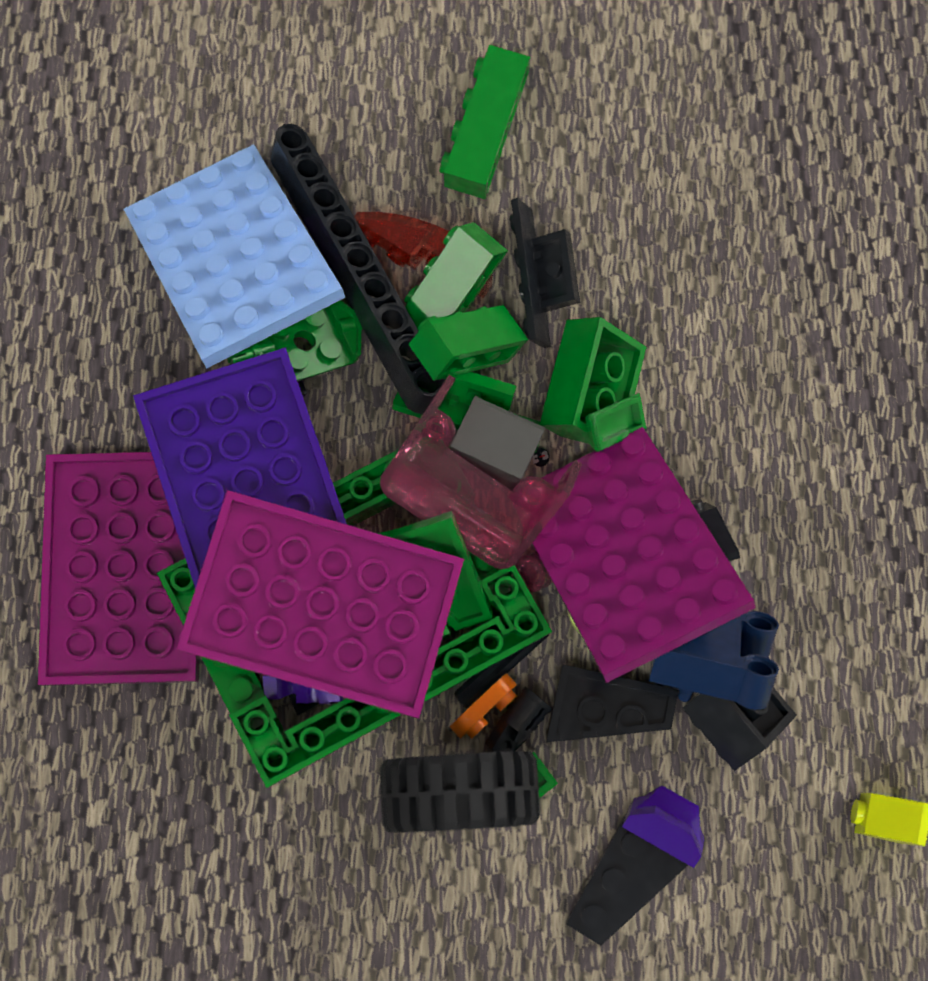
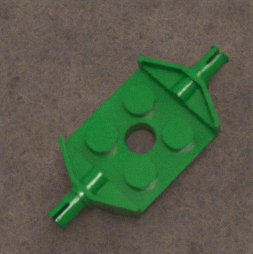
M340 300L228 357L227 362L231 365L286 347L297 381H301L355 364L361 355L363 328L354 310ZM296 337L307 339L311 343L312 349L308 351L299 349L295 345L294 339Z

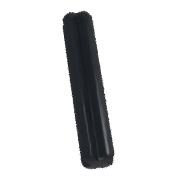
M549 635L470 677L455 691V698L463 707L469 708L493 684L512 670Z

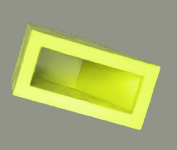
M861 793L860 800L856 799L851 809V823L856 824L854 833L899 844L926 846L928 803L874 793Z

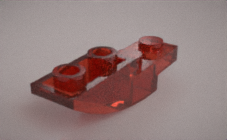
M357 212L354 216L370 246L373 248L375 245H378L387 251V257L400 267H404L407 264L416 270L423 259L426 260L425 264L427 265L432 258L439 256L445 248L443 240L449 231L435 224L413 217L385 212ZM491 275L478 294L482 298L492 288L493 275Z

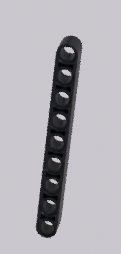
M284 124L280 126L276 131L270 154L272 166L323 258L342 287L348 303L354 310L364 332L404 404L414 413L424 414L430 412L445 388V378L433 381L408 345L418 333L417 327L309 136L298 125ZM419 387L425 388L428 392H424Z

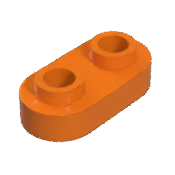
M506 673L457 718L450 728L460 739L466 734L473 739L488 724L484 717L494 707L501 712L517 697L513 689L518 684Z

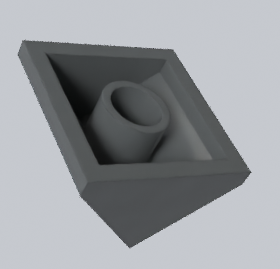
M475 396L453 439L450 451L459 467L511 491H518L545 431V427Z

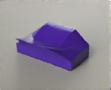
M659 786L647 795L633 799L627 810L622 827L694 868L702 857L705 839L700 827L699 806L664 786Z

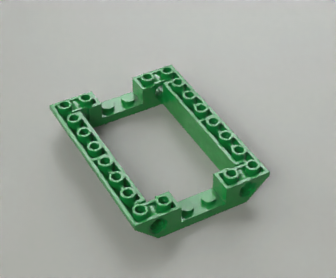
M438 429L333 482L346 523L350 526H354L420 491L434 516L452 511L482 583L483 590L492 608L493 619L439 648L424 702L552 633L514 563L507 564L473 503L475 494ZM186 558L157 572L183 626L195 592V586ZM201 657L266 788L402 715L345 698L343 701L330 706L285 731L266 695L264 696V689L255 672Z

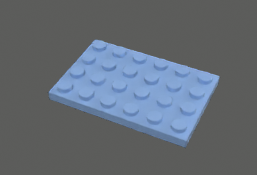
M254 144L124 208L132 227L206 368L345 298L342 287Z

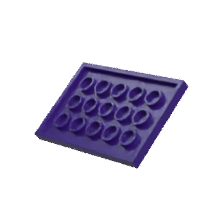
M286 347L133 395L195 589L227 490L347 525Z

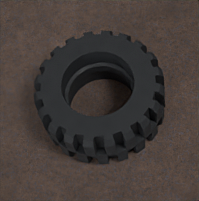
M530 751L395 758L384 760L380 767L382 825L388 833L536 824L540 817L537 759Z

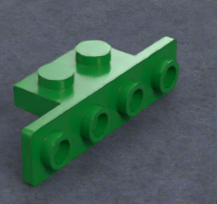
M468 372L445 378V388L434 408L428 413L419 414L409 410L398 392L393 400L392 409L458 430L475 396L510 412L517 386L477 373ZM419 387L424 392H428L425 388ZM518 415L538 425L540 421Z

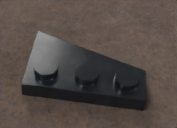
M562 664L546 743L670 730L672 728L679 690L617 677L606 683L600 672Z
M625 816L621 820L565 922L566 925L601 946L688 866L686 863L623 828Z

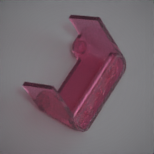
M448 375L382 474L380 479L381 489L389 499L421 520L452 511L469 552L492 567L499 569L510 568L517 563L570 496L582 463L575 460L555 487L539 477L529 476L521 479L514 489L510 490L447 448L455 436V425L452 419L439 410L438 407L455 381L454 377Z

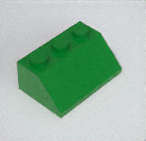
M602 317L566 320L539 425L560 437L590 444L585 417L592 412L635 394L647 347Z

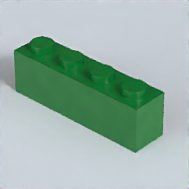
M489 45L485 57H478L473 73V78L477 79L473 89L467 88L463 99L462 109L466 110L463 120L457 119L452 130L451 141L454 142L451 153L445 151L441 161L439 172L444 174V187L486 199L529 75L530 56Z

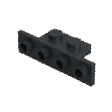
M516 198L511 200L513 214H510L509 221L511 229L516 235L517 248L514 250V258L521 273L522 283L519 284V295L525 304L526 310L523 327L530 341L542 348H550L551 342L546 312L580 303L571 233L563 229L536 237L533 210Z

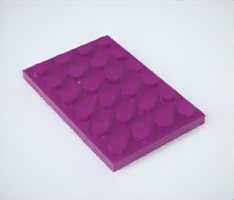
M643 427L629 433L623 441L599 452L593 451L519 488L518 491L515 490L507 494L510 504L606 683L756 608L754 599Z
M151 452L46 455L38 685L199 682V656L176 649L183 630V624L157 575V572L184 559L185 555Z
M227 490L176 649L419 719L464 559Z

